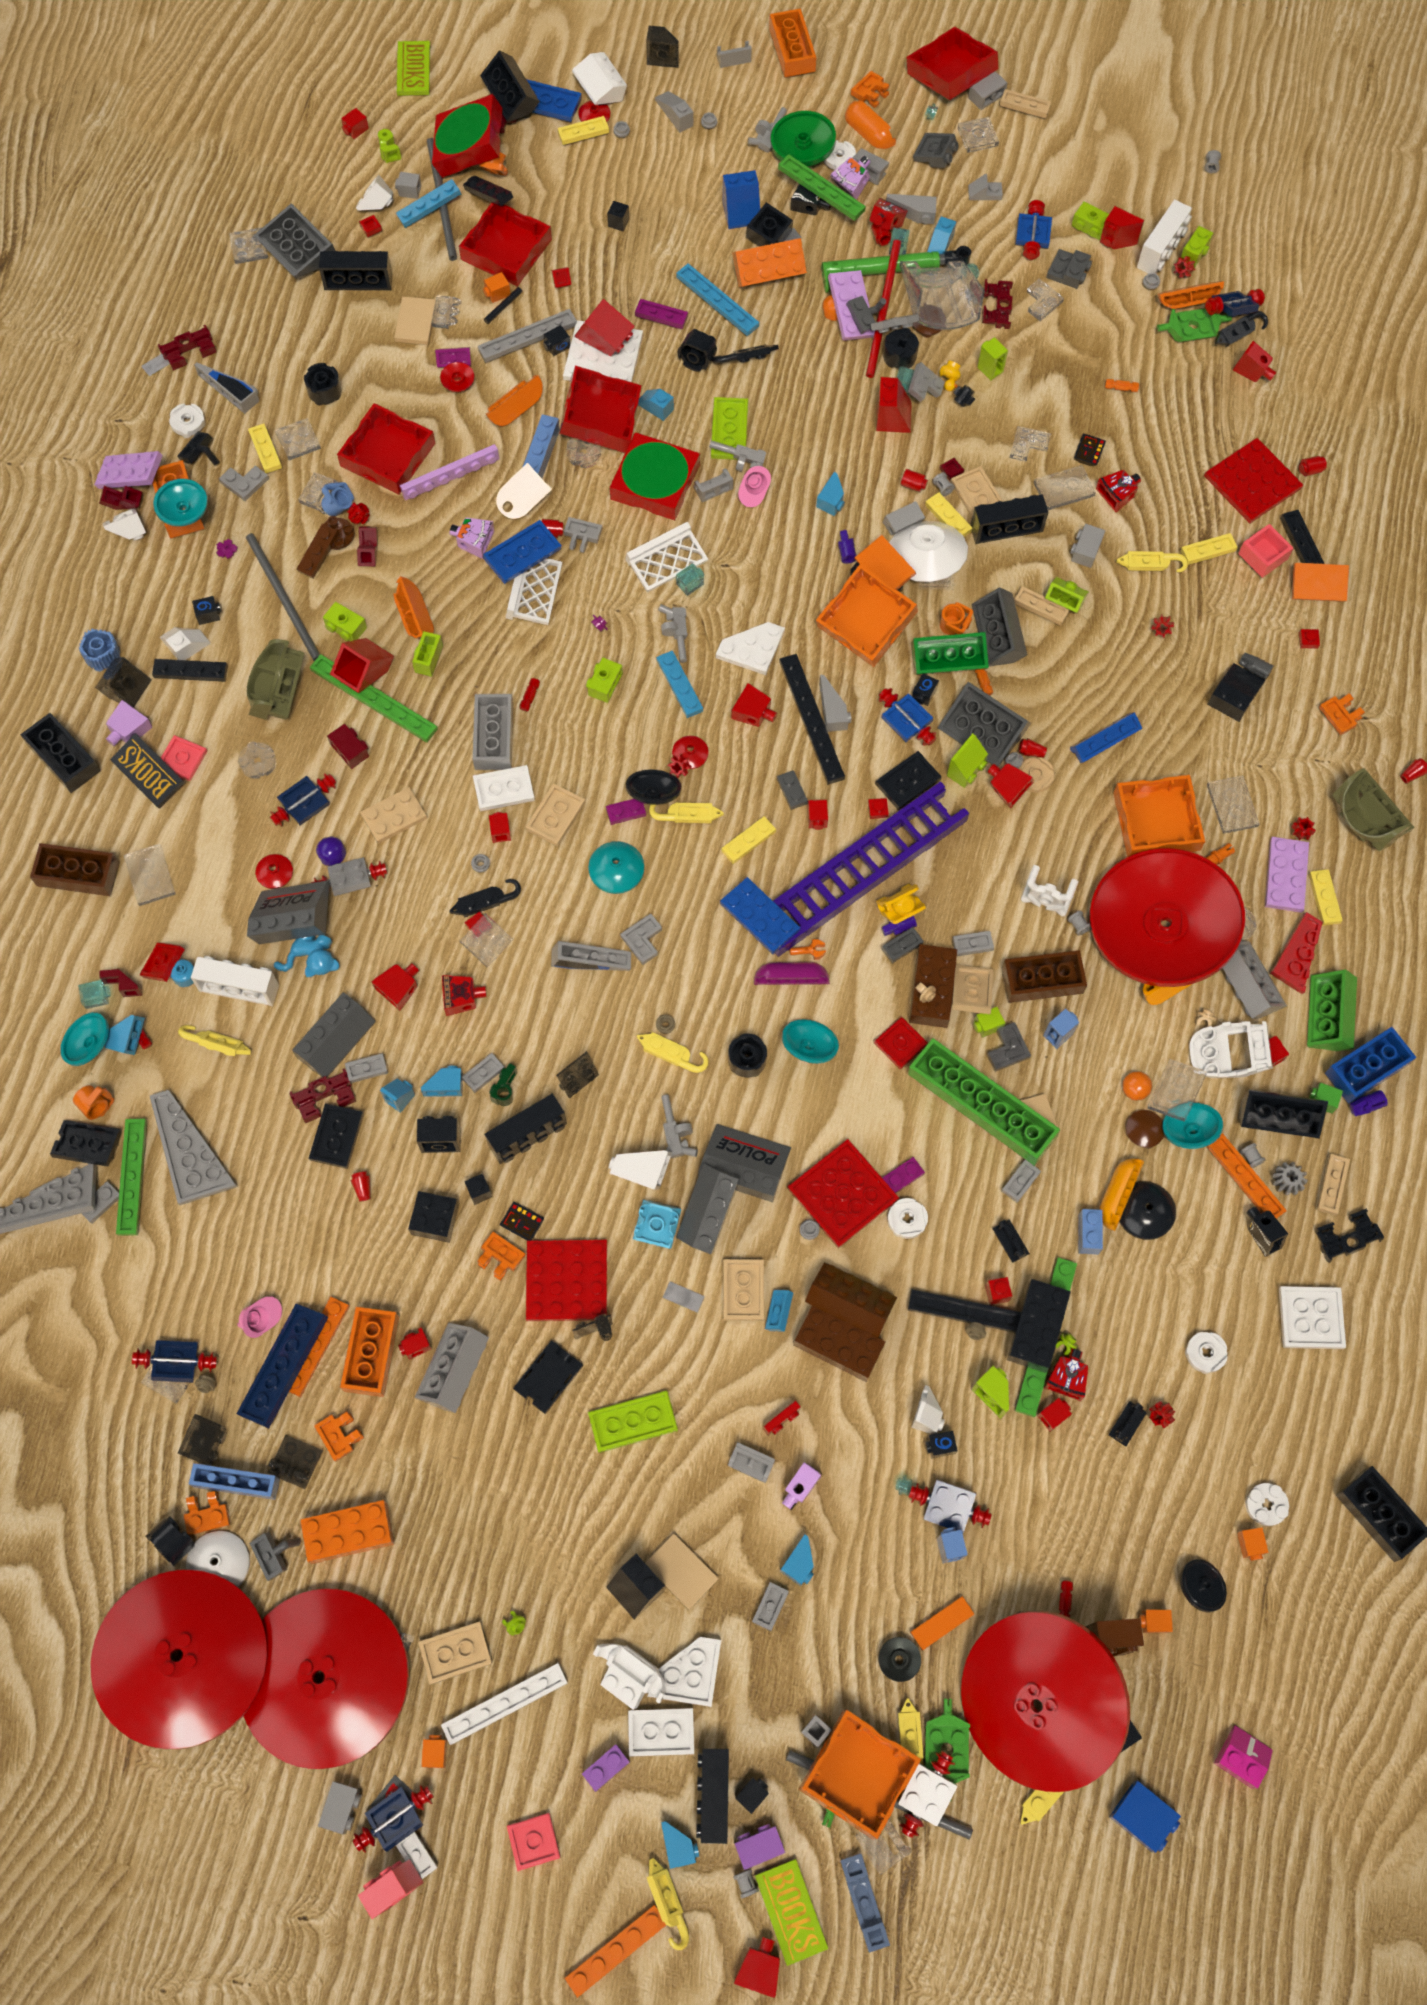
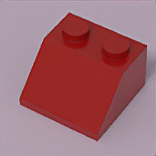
M1114 206L1105 220L1100 243L1112 249L1137 245L1144 219Z

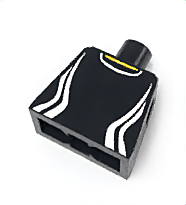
M801 184L798 185L791 198L792 211L815 216L821 207L827 210L831 208L829 203Z
M1257 1206L1249 1209L1247 1215L1250 1217L1251 1223L1248 1230L1263 1255L1267 1257L1282 1249L1288 1232L1271 1211L1267 1210L1261 1213Z

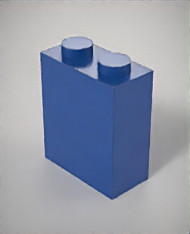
M1139 1781L1132 1782L1109 1816V1818L1153 1853L1161 1852L1168 1842L1166 1840L1170 1832L1173 1834L1180 1825L1178 1820L1181 1817Z

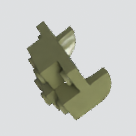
M281 639L270 640L257 658L247 683V697L251 706L249 715L267 720L269 715L285 720L288 719L304 657V652L288 648L289 641Z
M1365 768L1350 776L1332 795L1340 805V815L1344 818L1350 829L1363 842L1366 840L1371 841L1379 852L1390 847L1399 837L1411 832L1415 828ZM1359 791L1363 794L1361 798H1359Z

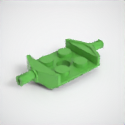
M1172 309L1169 322L1157 324V331L1168 330V333H1171L1177 342L1217 337L1221 322L1232 321V317L1216 313L1209 315L1206 309L1175 313V309ZM1189 325H1195L1197 328L1193 329Z
M943 1699L944 1713L926 1722L925 1767L932 1771L935 1770L931 1761L938 1760L936 1752L941 1754V1746L944 1743H948L952 1746L953 1751L951 1755L954 1757L952 1761L956 1764L949 1766L948 1769L951 1774H943L942 1776L953 1783H958L970 1777V1724L953 1715V1699Z

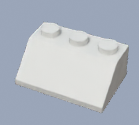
M604 52L589 54L573 68V74L594 105L621 102L623 100L627 84Z

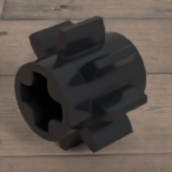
M967 385L963 387L958 386L954 391L956 394L954 400L963 407L966 404L971 405L975 400L973 397L975 392Z

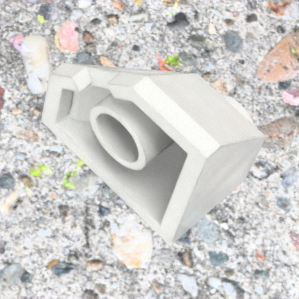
M377 175L365 191L364 198H361L357 203V210L382 209L384 206L388 207L392 202L393 192L380 175Z
M135 508L114 516L111 523L109 520L102 523L105 530L129 540L132 538L133 540H138L144 537L143 534L146 533Z
M174 627L160 636V639L177 660H187L210 644V641L199 629Z
M925 1385L911 1428L929 1434H936L937 1431H942L945 1420L942 1419L943 1412L931 1388Z

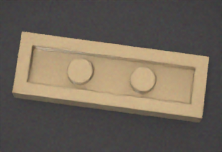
M1005 89L1000 106L1046 118L1051 107V101Z
M1023 586L1014 599L1016 605L1062 626L1070 611Z
M1334 1154L1329 1155L1317 1205L1318 1211L1334 1216L1338 1214L1350 1159Z

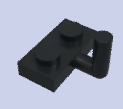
M199 431L177 456L180 461L183 460V462L192 464L197 460L200 453H205L213 465L219 463L217 457L207 447L212 437L208 433Z

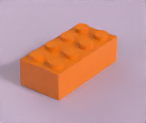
M801 8L770 14L769 31L784 77L815 72L816 54Z
M801 238L732 253L738 287L807 273Z
M183 460L158 467L152 482L155 494L169 481L189 479ZM201 518L187 526H171L164 523L170 539L204 529Z
M356 1307L340 1385L344 1392L377 1397L385 1396L399 1316L396 1312Z
M384 1500L301 1519L307 1562L310 1564L394 1545L388 1506Z

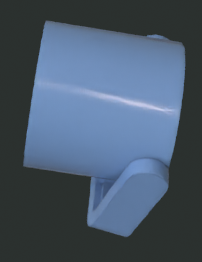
M345 482L328 483L322 488V493L324 494L321 502L322 508L330 516L340 515L351 506L354 500V496Z

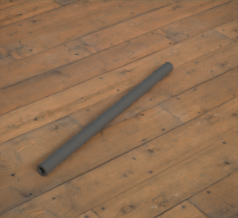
M428 138L426 142L435 188L443 185V181L432 165L434 139ZM446 203L439 207L449 260L455 261L457 254Z
M253 533L248 534L246 539L310 656L315 661L320 655L256 537Z
M789 1750L786 1761L807 1770L811 1768L815 1761L792 1750ZM898 1797L894 1807L906 1813L913 1814L911 1811L907 1810L906 1808L898 1804V1801L900 1799V1797ZM942 1816L938 1827L970 1840L973 1832L972 1828Z

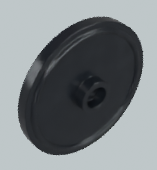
M1200 1559L1192 1560L1183 1566L1180 1573V1585L1188 1602L1202 1612L1211 1613L1219 1610L1224 1605L1227 1597L1226 1584L1220 1572L1209 1562Z

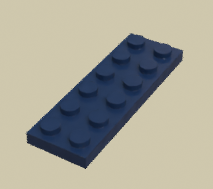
M295 1304L237 1411V1415L265 1428H270L328 1319L326 1315Z

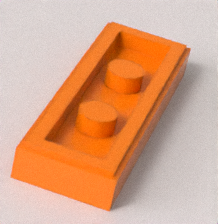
M962 1596L911 1631L910 1634L923 1651L972 1617L974 1612Z

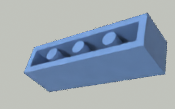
M541 415L523 465L524 467L528 463L541 478L544 476L560 432L559 418Z
M193 1463L189 1485L199 1489L276 1500L280 1479L274 1475Z

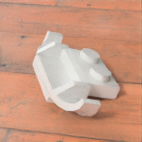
M597 1645L593 1655L608 1660L606 1664L609 1666L600 1684L602 1687L633 1710L638 1708L644 1694L649 1692L657 1698V1703L662 1701L666 1692V1686L663 1677L659 1673L660 1669L627 1645Z

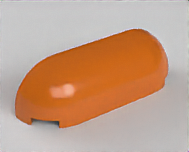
M862 100L850 103L845 112V119L866 141L879 149H887L896 144V139L892 138L889 131L891 127Z
M1224 281L1203 283L1158 293V298L1165 307L1171 309L1206 303L1208 298L1220 294L1224 287Z
M539 375L533 376L528 382L523 380L488 408L489 412L485 413L487 418L496 425L505 426L533 406L540 399L543 391Z
M400 576L396 582L398 586L396 594L394 593V600L408 635L421 639L423 631L434 632L433 623L417 586L409 579Z

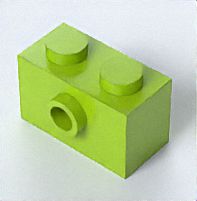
M1084 201L1074 214L1072 227L1100 240L1105 220L1109 214Z
M1198 226L1184 247L1181 257L1189 256V261H1195L1194 268L1202 256H1206L1210 248L1213 232Z
M995 337L985 341L981 346L977 368L990 380H993L1004 372L1008 350Z
M1056 577L1052 581L1045 599L1078 613L1089 591L1078 587L1073 581H1065Z
M337 602L323 616L326 629L332 633L336 632L345 641L358 640L367 629L365 618Z
M423 631L412 661L415 673L433 676L443 648L441 635Z
M602 657L600 663L595 665L593 677H590L587 681L588 696L608 703L623 675L622 665Z

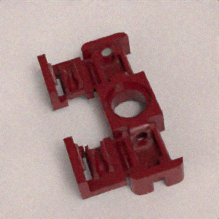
M985 279L984 297L994 296L996 298L997 296L996 310L989 311L986 305H984L982 323L995 324L996 322V328L1001 329V327H1004V329H1010L1009 315L1012 312L1010 289L1013 286L1012 281L999 280L998 284L988 283L987 279ZM1005 302L1009 306L1002 307L1000 303Z
M203 325L204 328L196 332L190 333L188 331L178 335L167 344L161 346L158 344L161 355L165 360L169 361L173 371L187 365L184 356L180 355L186 351L200 347L199 351L202 358L217 353L212 342L211 333L206 325ZM183 341H189L187 344H181Z
M342 1069L343 1073L329 1079L325 1076L308 1083L309 1087L293 1094L290 1091L289 1094L295 1108L300 1110L305 1124L321 1117L319 1109H316L314 1106L316 1102L333 1094L334 1096L337 1095L338 1100L336 1101L340 1107L356 1102L350 1088L352 1083L349 1081L345 1069ZM320 1085L326 1086V1089H325L324 1092H322V1093H317V1092H316V1088H317L318 1086H320Z

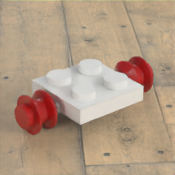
M942 1751L941 1754L936 1752L938 1760L931 1761L935 1769L934 1771L919 1763L898 1801L900 1806L913 1813L904 1814L907 1820L905 1823L899 1824L902 1827L901 1831L911 1838L914 1835L919 1836L917 1832L918 1827H924L920 1818L938 1826L957 1788L955 1783L942 1776L943 1774H951L948 1768L950 1765L956 1764L952 1761L954 1757L945 1751Z

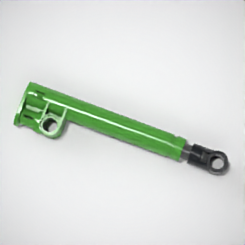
M960 246L957 250L943 251V254H939L938 251L901 254L898 257L895 273L928 270L931 268L938 269L940 265L944 267L956 266L959 269H965L970 263L971 249L967 246ZM890 256L822 262L821 269L825 293L831 290L828 280L830 273L861 270L862 276L886 274Z

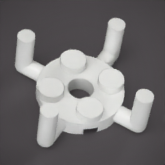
M1033 865L1021 901L1024 903L1032 902L1038 907L1042 904L1047 906L1046 910L1056 911L1060 916H1065L1077 888L1078 880L1071 879L1066 894H1062L1052 884L1047 883L1045 886L1037 885L1035 881L1040 867Z

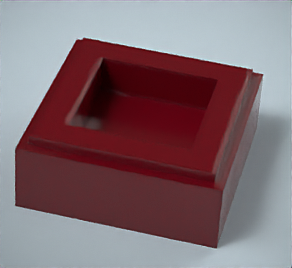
M955 458L940 465V470L946 473L949 481L951 478L964 473L963 467Z

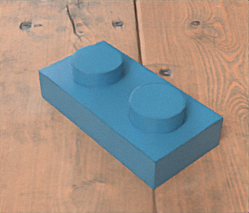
M789 1290L773 1291L765 1326L766 1330L785 1332L793 1292Z

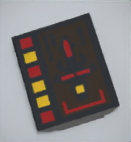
M1083 433L1074 456L1075 460L1088 466H1096L1106 440Z
M513 1202L501 1221L500 1226L527 1241H532L540 1229L544 1218Z

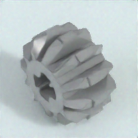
M1284 1162L1282 1167L1278 1166L1275 1169L1277 1173H1274L1272 1178L1276 1179L1273 1185L1280 1186L1278 1192L1285 1190V1195L1290 1193L1297 1195L1298 1191L1305 1189L1304 1185L1308 1180L1303 1178L1307 1175V1172L1300 1171L1302 1165L1296 1168L1294 1162H1291L1290 1165Z

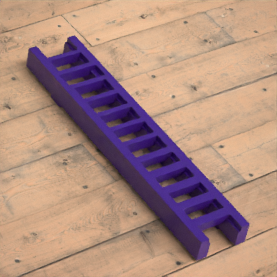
M940 781L773 900L783 911L787 910L800 925V931L775 954L778 957L784 954L908 863L931 849L940 840L967 822L969 812L964 808L952 817L947 813V809L938 802V800L945 796L946 792L944 784ZM930 806L945 820L938 827L924 812ZM916 816L931 831L924 837L909 822ZM902 826L916 840V843L909 848L895 833ZM888 836L902 851L895 858L880 843ZM873 847L888 862L881 868L866 854ZM859 857L873 872L865 879L851 864ZM843 868H846L858 882L852 889H849L836 874ZM829 878L844 893L838 899L823 884ZM815 888L829 903L822 910L808 895ZM800 899L814 914L808 920L793 905Z

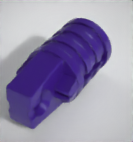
M847 530L840 531L841 541L838 542L841 561L845 564L853 563L856 561L855 557L857 556L853 538L849 539Z
M913 915L897 924L889 921V924L882 927L884 936L892 933L896 936L912 927H917L915 917Z
M1378 1090L1351 1103V1113L1354 1116L1368 1114L1386 1107L1388 1101L1383 1091Z

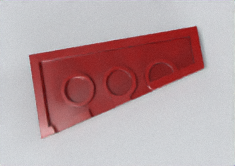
M1308 912L1303 914L1270 972L1271 975L1300 994L1305 993L1306 990L1305 985L1311 971L1309 970L1311 961L1314 959V950L1318 943L1323 923Z

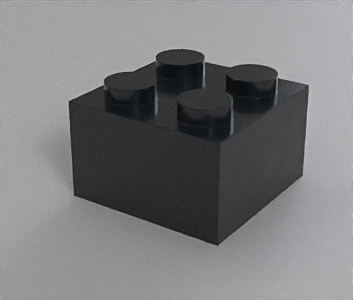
M766 202L747 225L746 238L759 247L784 242L792 232L793 220Z
M425 1116L422 1119H417V1144L421 1153L461 1152V1128L457 1118L443 1116L441 1119H434L432 1116Z
M418 1191L408 1228L410 1234L450 1243L459 1209L458 1200Z

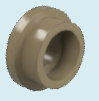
M662 1015L656 1021V1028L659 1032L668 1034L674 1030L675 1020L669 1015ZM666 1022L669 1026L663 1027L662 1024Z
M972 1322L967 1327L966 1333L971 1339L980 1340L986 1337V1328L980 1323Z
M201 1375L195 1381V1386L200 1392L209 1393V1391L211 1392L215 1389V1380L209 1376Z

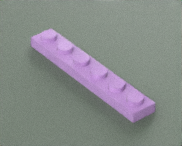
M491 445L400 485L405 501L415 498L419 494L431 491L435 487L447 484L451 480L461 478L467 473L495 463L499 460L496 445Z

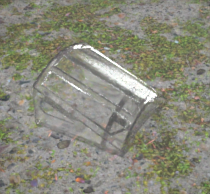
M900 261V268L913 315H919L917 323L933 329L951 330L979 321L985 291L964 261H948L945 268H920L916 261Z

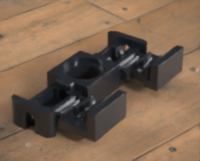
M1367 1208L1350 1215L1349 1220L1351 1223L1354 1222L1356 1226L1355 1231L1340 1238L1333 1233L1334 1222L1316 1229L1315 1233L1323 1244L1320 1248L1321 1252L1326 1254L1325 1259L1328 1263L1336 1256L1344 1253L1348 1256L1363 1250L1366 1244L1379 1240V1242L1383 1240L1384 1236L1378 1225L1375 1223L1372 1225L1367 1215ZM1347 1239H1354L1357 1242V1247L1352 1248L1348 1246Z

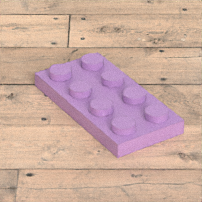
M861 270L830 273L828 280L842 339L853 340L874 337L875 330L863 334L860 333L846 305L849 300L863 296L868 308H870Z
M159 451L106 456L94 485L98 489H103L104 486L117 488L152 485L163 455Z
M1278 837L1270 839L1265 907L1300 913L1304 911L1309 842Z

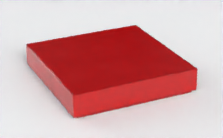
M157 942L141 970L140 976L146 979L167 982L171 976L172 969L179 961L185 949L178 945Z
M901 1017L874 1041V1044L901 1070L927 1046L928 1042Z

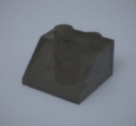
M649 25L646 39L647 65L679 68V41L665 27Z
M120 657L113 659L95 688L109 699L118 703L123 700L134 708L152 679L127 659Z
M194 1414L177 1454L197 1464L211 1466V1463L214 1464L218 1457L217 1449L219 1445L225 1441L227 1435L225 1432L226 1428Z

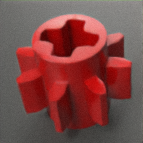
M1185 256V258L1179 257V261L1174 264L1176 269L1174 273H1180L1179 278L1191 277V272L1196 270L1194 268L1195 261H1189V256Z
M353 503L347 511L349 513V520L354 524L361 522L364 525L369 520V509L363 503L358 505Z
M1161 614L1160 618H1154L1155 624L1152 625L1151 629H1156L1155 636L1159 634L1165 638L1167 633L1172 634L1170 627H1174V622H1170L1171 616L1163 617V614Z
M680 754L678 758L674 755L671 758L673 762L667 765L671 769L670 774H676L677 778L682 774L686 776L688 774L687 770L692 767L689 765L690 758L686 759L683 757V754Z
M1298 817L1297 821L1291 826V828L1295 829L1292 835H1295L1299 840L1304 838L1309 840L1316 831L1313 828L1315 822L1309 820L1308 817L1304 819Z
M1159 1401L1149 1408L1151 1411L1149 1418L1155 1426L1162 1425L1163 1428H1166L1175 1421L1173 1418L1175 1411L1170 1406V1403L1163 1404L1162 1401Z

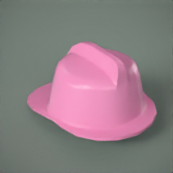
M754 466L743 476L738 496L741 503L746 507H756L765 497L771 482V475L765 467Z
M266 1296L241 1311L239 1323H237L238 1327L242 1328L244 1333L250 1338L261 1336L279 1322L282 1315L281 1303L274 1297Z

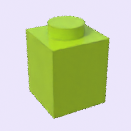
M994 1007L991 1009L990 1014H977L973 1026L975 1031L980 1033L983 1038L996 1033L998 1028L1005 1026V1021L998 1007Z

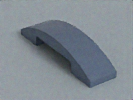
M862 1854L840 1860L868 1952L890 1946Z

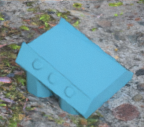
M643 1199L642 1206L639 1209V1217L634 1230L633 1240L671 1249L681 1208Z

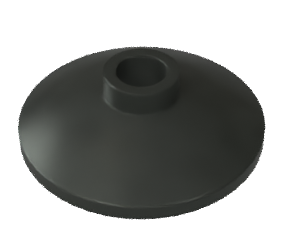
M903 1637L892 1638L880 1649L878 1656L879 1666L887 1678L896 1682L908 1681L920 1669L921 1654L918 1647L911 1640ZM896 1656L903 1658L902 1664L896 1663Z

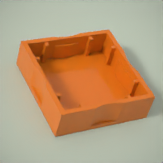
M860 564L845 582L840 593L830 601L818 616L816 623L818 628L872 667H875L918 613V607L912 600L899 591L887 586L878 576Z
M1190 775L1166 777L1154 781L1140 780L1117 783L1113 794L1127 857L1142 851L1161 848L1180 849L1189 852L1201 851L1205 843V837L1195 806V794Z
M845 1710L838 1718L798 1790L872 1840H876L890 1818L897 1798L907 1787L921 1759L898 1743L883 1737L871 1725L850 1711Z

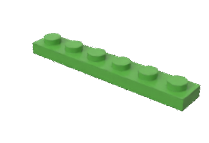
M788 154L778 164L780 171L852 220L856 221L865 212V205Z
M125 1119L116 1234L118 1236L138 1235L147 1127L146 1119Z

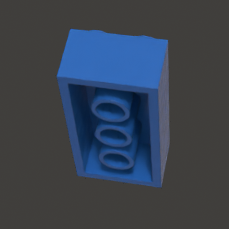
M1390 1027L1330 1066L1325 1074L1337 1089L1343 1090L1342 1096L1350 1104L1410 1065L1417 1057L1395 1029Z

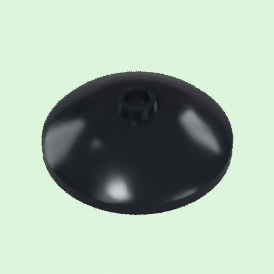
M651 769L642 770L628 777L626 780V791L632 798L641 803L661 805L673 801L680 795L681 783L678 778L668 772Z
M1137 1182L1134 1185L1119 1223L1127 1233L1135 1238L1142 1240L1158 1239L1164 1236L1175 1222L1176 1206L1169 1192L1158 1184ZM1146 1205H1151L1152 1210H1148L1146 1208Z

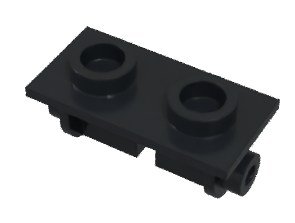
M1010 1219L1007 1221L1003 1220L999 1225L992 1228L1012 1263L1030 1254Z
M1129 1401L1110 1431L1109 1436L1126 1447L1147 1414L1143 1410L1144 1407L1139 1403L1133 1404Z

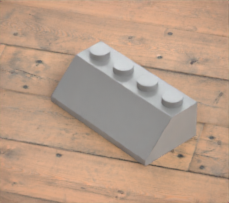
M1241 941L1236 953L1223 969L1228 982L1236 990L1237 998L1243 1002L1245 1012L1252 1019H1257L1287 1006L1250 941Z
M448 1323L415 1398L442 1410L456 1413L461 1404L462 1397L469 1386L473 1372L478 1366L481 1354L486 1348L489 1337L472 1327Z

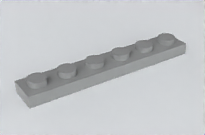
M567 309L478 346V351L486 363L543 340L544 333L559 325L564 330L575 327L577 320L571 310Z

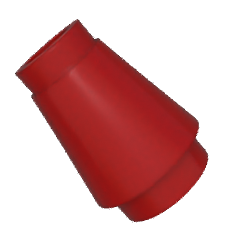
M873 223L871 229L877 244L881 246L889 244L891 241L890 231Z
M1029 738L1022 739L1018 749V753H1022V756L1042 758L1045 757L1047 747Z
M1422 758L1415 759L1403 774L1400 775L1402 781L1408 784L1427 774L1426 761Z
M367 1171L352 1174V1180L350 1181L359 1202L370 1200V1176L367 1175Z

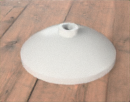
M213 1531L203 1535L192 1546L193 1549L187 1555L186 1570L212 1573L228 1580L237 1587L245 1580L250 1567V1555L247 1546L238 1536L227 1531ZM214 1558H217L218 1563L217 1565L213 1566L212 1560Z

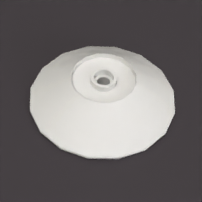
M921 521L898 531L889 542L916 571V575L911 580L917 582H934L946 579L959 571L967 560L968 545L964 536L953 526L938 521Z

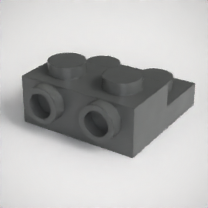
M925 133L913 155L914 161L929 162L931 167L946 168L947 164L952 162L953 152H956L959 147L955 134Z
M1059 249L1046 278L1078 289L1080 283L1085 281L1086 270L1089 271L1093 262L1090 260L1091 255L1075 250L1074 254Z

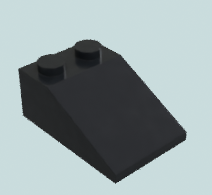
M1233 663L1213 692L1207 705L1240 722L1266 680Z

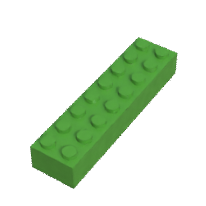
M934 1038L931 1039L909 1066V1076L1034 1166L1059 1135L1060 1128Z

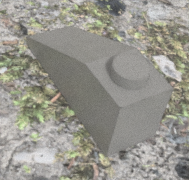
M669 91L655 97V101L679 133L693 127V111L685 100Z
M887 194V201L908 210L906 218L922 224H934L937 197Z
M820 675L819 686L827 732L848 730V723H851V713L847 712L846 704L824 675Z

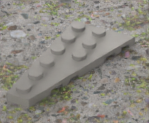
M166 1090L150 1095L178 1204L183 1205L236 1188L237 1186L171 1092Z
M88 1164L81 1169L75 1168L70 1171L71 1174L62 1179L56 1178L29 1192V1196L23 1199L17 1198L12 1201V1205L4 1209L0 1208V1234L95 1210L97 1165Z

